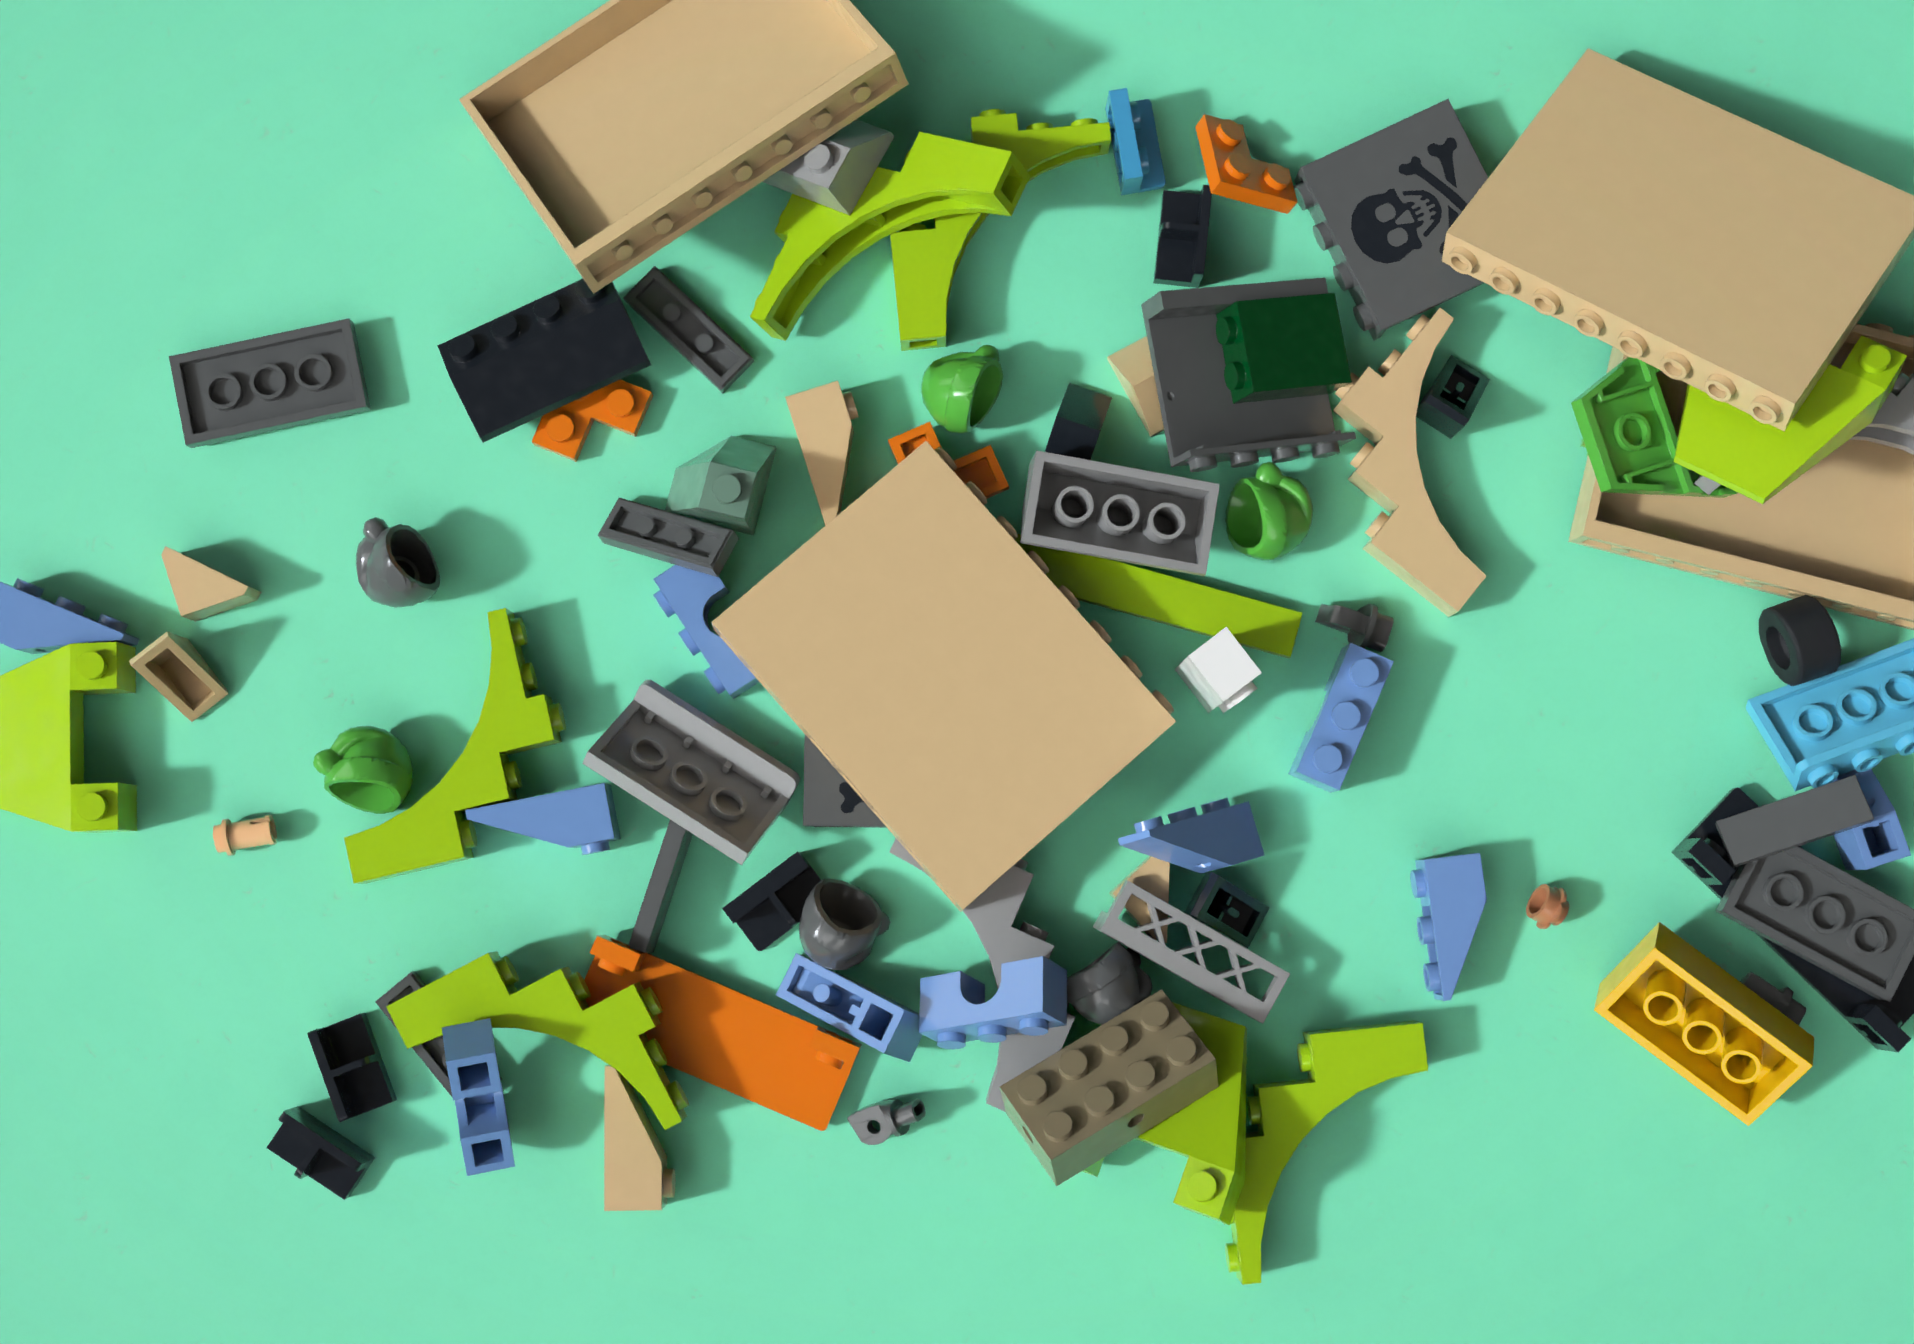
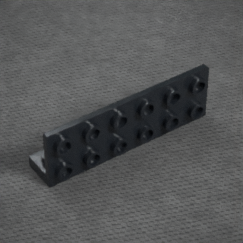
M1732 788L1671 852L1720 900L1723 898L1738 867H1732L1715 823L1716 821L1759 807L1740 788ZM1757 934L1876 1049L1899 1053L1911 1040L1901 1027L1914 1014V955L1891 1002H1882Z

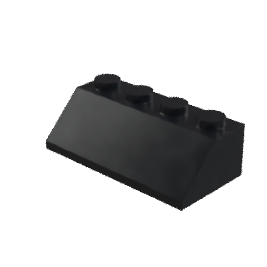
M581 279L437 345L449 377L483 443L651 365L613 281L593 294L586 282Z

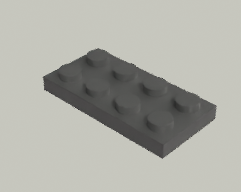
M349 318L169 356L185 444L190 448L371 410L354 322Z
M1800 847L1738 866L1716 909V912L1882 1002H1891L1914 955V909Z

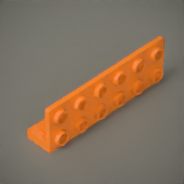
M598 935L590 951V954L595 956L584 979L591 994L589 998L585 999L589 1007L638 982L641 983L643 989L651 987L660 1002L663 1012L657 1015L661 1024L646 1031L645 1034L648 1040L655 1038L666 1056V1065L820 1131L826 1130L862 1044L652 954L632 949L630 945L607 935Z

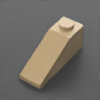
M838 381L785 397L825 526L841 513L854 434L851 420L859 417L851 391L842 393Z
M606 1065L604 1078V1211L662 1210L667 1205V1198H674L675 1169H667V1155L632 1085L619 1071L610 1065Z

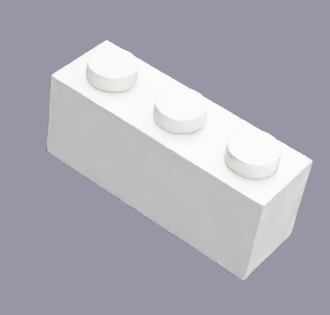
M1227 627L1188 655L1175 668V671L1208 713L1216 707H1219L1225 713L1257 689L1252 680L1262 673Z

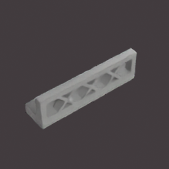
M1125 880L1107 913L1101 911L1093 928L1261 1023H1264L1290 976V973L1128 880ZM1131 894L1147 903L1151 918L1150 923L1132 927L1118 919ZM1156 908L1170 917L1159 920ZM1179 921L1187 926L1192 945L1173 951L1165 945L1161 926ZM1154 929L1156 940L1142 932ZM1196 931L1211 940L1199 943ZM1221 945L1228 950L1232 969L1214 974L1206 969L1201 950ZM1194 952L1197 964L1182 955ZM1237 955L1251 963L1240 966ZM1261 968L1274 976L1262 1000L1247 993L1242 973ZM1235 976L1237 987L1223 978Z

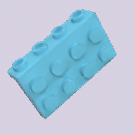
M1914 638L1840 665L1834 673L1796 686L1786 685L1748 699L1746 705L1748 714L1795 791L1809 786L1817 788L1829 784L1838 775L1852 770L1857 772L1867 771L1878 765L1882 759L1898 753L1901 756L1914 753Z

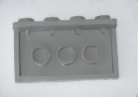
M645 680L641 684L634 700L588 750L583 764L740 865H743L788 805L800 782L797 772L652 680Z

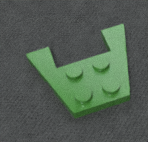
M1627 357L1571 402L1601 492L1724 498L1738 493L1720 485L1710 495H1707L1699 486L1694 484L1701 476L1700 474L1673 462L1678 438L1656 373L1661 372V370L1637 358Z

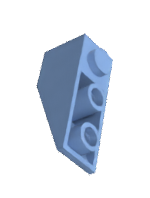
M18 578L13 586L0 582L1 644L31 654L50 653L72 643L119 642L133 646L139 642V638L125 633L128 624L102 613L98 621L83 615L86 606L61 596L58 597L56 603L41 598L44 591L43 588Z
M1872 769L1864 772L1852 770L1838 775L1833 782L1856 775L1874 817L1871 823L1833 835L1845 870H1867L1911 856L1896 811Z
M1228 798L1201 805L1202 815L1197 816L1195 807L1168 814L1170 824L1164 825L1161 816L1135 823V834L1118 838L1120 846L1200 874L1264 856L1249 801L1230 806Z
M1480 853L1415 860L1416 870H1411L1410 873L1412 892L1415 898L1421 899L1423 916L1417 917L1418 937L1421 945L1427 944L1429 963L1423 965L1425 986L1428 992L1433 991L1434 999L1451 1000L1487 900Z

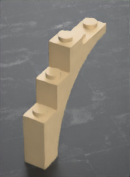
M1439 308L1431 319L1422 314L1405 335L1412 340L1411 344L1402 354L1394 349L1377 371L1383 374L1384 377L1380 376L1369 366L1360 378L1352 372L1350 374L1352 383L1339 388L1335 393L1342 400L1333 411L1375 444L1373 447L1370 443L1366 442L1351 460L1350 464L1356 470L1348 480L1390 513L1388 516L1382 511L1367 528L1365 534L1371 539L1363 547V550L1446 616L1450 617L1459 612L1487 576L1460 551L1439 521L1425 489L1417 455L1416 413L1422 381L1436 346L1454 320L1451 315L1442 308Z

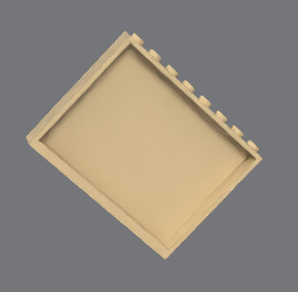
M609 0L459 100L594 294L909 84L896 52L850 0Z
M1588 48L1448 229L1445 237L1442 262L1450 265L1461 274H1468L1492 286L1493 289L1501 294L1510 295L1534 307L1541 314L1552 316L1575 327L1586 336L1595 337L1619 349L1620 352L1628 357L1637 358L1663 371L1665 375L1672 379L1681 380L1707 393L1714 400L1726 402L1750 414L1761 423L1770 424L1785 431L1913 241L1914 195Z
M1869 323L1865 326L1856 324L1830 363L1841 368L1862 335L1907 355L1900 373L1903 372L1909 377L1914 373V335L1906 337L1895 334L1892 327L1884 324ZM1613 346L1607 373L1628 357ZM1661 371L1656 373L1678 438L1688 384L1681 380L1672 379ZM1849 439L1764 504L1740 493L1724 498L1601 492L1588 455L1568 542L1790 599L1809 595L1816 598L1825 608L1914 630L1913 454L1866 440Z
M925 441L711 623L719 637L961 912L1168 730L1176 720L1170 715L1174 712V709L1169 701L1157 690L1151 693L1139 680L1143 674L1137 665L1126 655L1120 658L1108 645L1111 642V638L1105 629L1095 620L1088 623L1077 609L1080 607V603L1073 593L1064 585L1057 588L1046 576L1049 568L1039 555L1032 550L1026 553L1015 541L1018 538V534L1013 526L1003 516H999L996 519L984 506L988 501L981 490L971 481L964 484L956 475L954 470L957 466L949 454L941 447L934 450Z

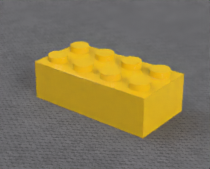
M1661 922L1636 945L1599 985L1594 1011L1748 1126L1813 1066L1814 1037Z

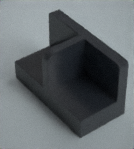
M1203 184L1200 194L1163 191L1153 283L1193 288L1199 287L1204 275L1212 198L1209 185Z
M797 851L722 909L733 924H738L756 950L762 951L800 923L807 897L815 885L822 880L802 853Z
M360 1013L307 1033L339 1122L397 1100L366 1013Z
M299 1106L283 1111L278 1119L283 1124L267 1146V1149L296 1167L297 1170L294 1175L299 1179L309 1176L342 1199L349 1198L375 1157Z

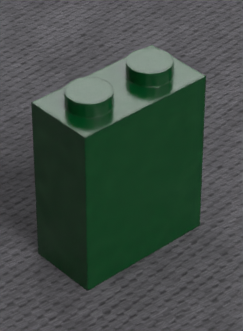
M1335 293L1236 301L1216 314V336L1218 342L1222 345L1226 364L1224 379L1226 386L1231 391L1233 404L1326 395L1352 383Z

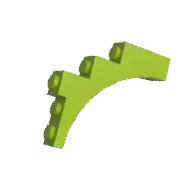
M989 109L982 111L977 117H971V142L1012 151L1030 174L1028 182L1046 171L1071 161L1109 153L1111 143L1109 122L1098 123L1097 119L1084 118L1073 121L1071 126L1053 127L1051 123L1040 122L1028 125L1026 130L1018 131L1016 113L1006 114V111L1002 109ZM989 213L945 215L934 218V229H926V226L923 224H912L899 230V232L890 234L901 351L946 347V312L953 278L967 245Z
M919 131L912 148L906 154L901 172L877 167L851 215L792 194L774 230V233L784 242L783 248L774 261L773 269L762 292L755 301L750 317L771 337L786 341L803 310L823 285L853 257L890 234L912 224L937 217L979 212L1012 216L1030 174L1012 151Z
M507 608L487 612L492 647L489 686L479 721L463 753L442 780L412 807L379 826L344 837L354 884H367L474 858L471 847L477 846V836L473 822L465 820V810L518 800L516 789L522 787L521 776L516 761L509 762L508 755L562 742L559 731L566 730L562 707L560 703L553 704L552 698L545 694L532 696L531 690L538 689V683L532 663H525L521 646L528 644L525 625L521 617L515 618L514 613Z
M495 951L471 961L386 1006L407 1049L443 1036L442 1027L490 1018L492 1028H520L553 1035L590 1051L619 1071L645 1098L665 1130L682 1122L687 1117L684 1108L689 1106V1102L681 1085L677 1080L670 1083L662 1067L667 1064V1059L660 1044L655 1038L648 1040L645 1034L646 1031L661 1024L657 1015L663 1012L662 1007L651 987L643 989L640 982L589 1007L585 999L589 998L591 994L585 980L578 971L572 974L569 966L560 968L517 991L514 983L518 982L519 978L513 964L507 956L501 958L498 952Z
M1412 1020L1303 1032L1304 1043L1297 1044V1055L1300 1071H1307L1308 1079L1253 1084L1254 1096L1247 1097V1111L1250 1125H1257L1258 1131L1246 1133L1245 1182L1230 1223L1233 1243L1225 1244L1229 1273L1236 1272L1237 1278L1242 1285L1261 1283V1241L1267 1208L1282 1170L1302 1139L1329 1112L1358 1092L1394 1077L1428 1071L1422 1022Z

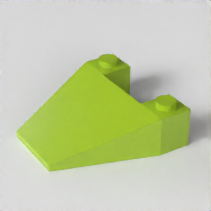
M1861 335L1841 368L1829 364L1785 431L1770 424L1761 423L1750 414L1726 402L1714 400L1707 393L1688 384L1673 462L1764 504L1872 423L1892 391L1907 355Z
M119 642L72 643L0 676V809L71 832L137 831V785L118 782L84 784L83 695L136 693V670L129 662V660L136 656V647Z
M1173 1003L1215 1057L1219 1087L1135 1139L1188 1157L1173 1203L1186 1210L1230 1225L1245 1182L1247 1028L1243 1025ZM1104 1158L1082 1172L1098 1177Z

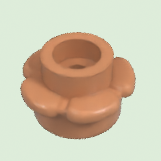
M1542 884L1535 889L1528 900L1526 914L1529 918L1537 921L1536 926L1538 928L1547 929L1551 924L1557 926L1563 922L1569 911L1566 891L1561 887L1559 889L1557 887L1552 888L1547 884Z

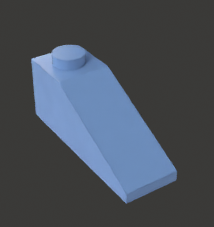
M606 783L465 810L467 820L569 848L581 847L582 855L610 850V841L621 839L611 785Z
M798 953L795 954L776 993V996L878 1051L908 1062L911 1061L923 1036L919 1033V1013L831 969L822 967L813 960Z

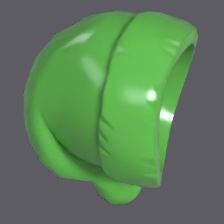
M983 345L975 352H958L933 361L925 370L921 383L923 403L933 419L939 425L945 427L947 431L954 433L972 431L981 423L995 404L1003 379L998 349L991 345Z
M1262 463L1257 469L1255 477L1241 478L1230 493L1225 512L1228 539L1234 549L1255 559L1273 560L1291 552L1304 540L1312 524L1313 505L1307 488L1298 479L1283 475L1275 463Z
M374 726L349 728L338 735L330 749L322 750L314 756L313 766L319 773L325 775L324 789L339 801L358 810L375 814L394 812L404 802L411 790L413 766L407 748L397 737L385 729Z

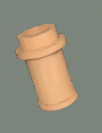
M272 815L232 823L230 819H223L220 825H214L213 839L218 853L226 852L227 855L232 856L239 849L268 844L275 845L277 843V830Z

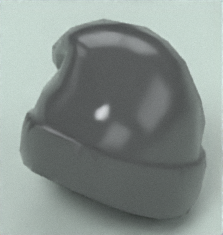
M374 517L367 520L363 529L365 537L359 543L356 553L358 582L365 594L376 603L395 608L414 606L417 603L430 599L439 588L440 575L437 563L434 560L435 558L426 541L421 537V534L408 525L399 524L388 527L383 519Z
M828 878L817 883L805 901L800 918L799 937L805 954L815 963L831 970H847L863 962L870 955L875 938L889 929L890 920L869 894L848 882Z
M1119 942L1115 943L1090 965L1067 977V1002L1071 1003L1076 1011L1087 1020L1103 1025L1151 996L1153 987L1151 978L1140 968V954L1130 948L1126 949Z

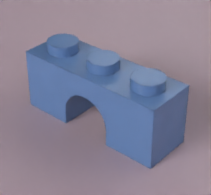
M678 565L672 566L655 577L653 580L660 590L653 594L668 618L676 613L684 625L685 629L678 634L692 655L695 656L701 652L711 666L704 673L716 692L720 694L726 690L734 699L759 683L718 635L711 632L709 628L708 614L711 607L719 599L730 593L720 577Z
M1353 643L1341 649L1324 689L1327 692L1321 709L1312 727L1303 738L1289 775L1330 793L1340 790L1394 661Z
M1044 956L1001 963V983L999 989L987 1002H985V984L962 971L920 978L919 1033L936 1041L937 1046L940 1048L961 1049L966 1046V1042L975 1040L997 1043L1005 1041L1007 1035L1017 1033L1040 1036L1047 1034L1048 1028L1067 1025V970Z
M491 1019L442 1027L447 1071L453 1101L455 1100L467 1176L515 1167Z

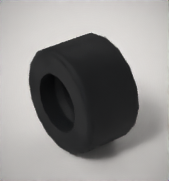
M1803 595L1762 611L1759 618L1761 644L1771 668L1784 683L1796 686L1837 671L1841 663L1839 635L1829 613L1816 598Z

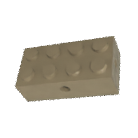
M1161 989L1001 1085L1000 1091L1007 1116L1055 1185L1058 1186L1216 1089L1219 1085L1215 1057Z

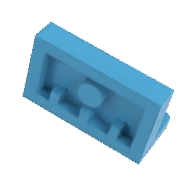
M1127 88L1110 90L1105 110L1107 121L1110 124L1111 143L1121 195L1164 188L1166 180L1151 101L1144 99L1130 102Z

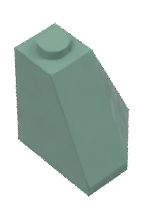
M735 436L728 437L676 468L665 511L754 536L776 446Z

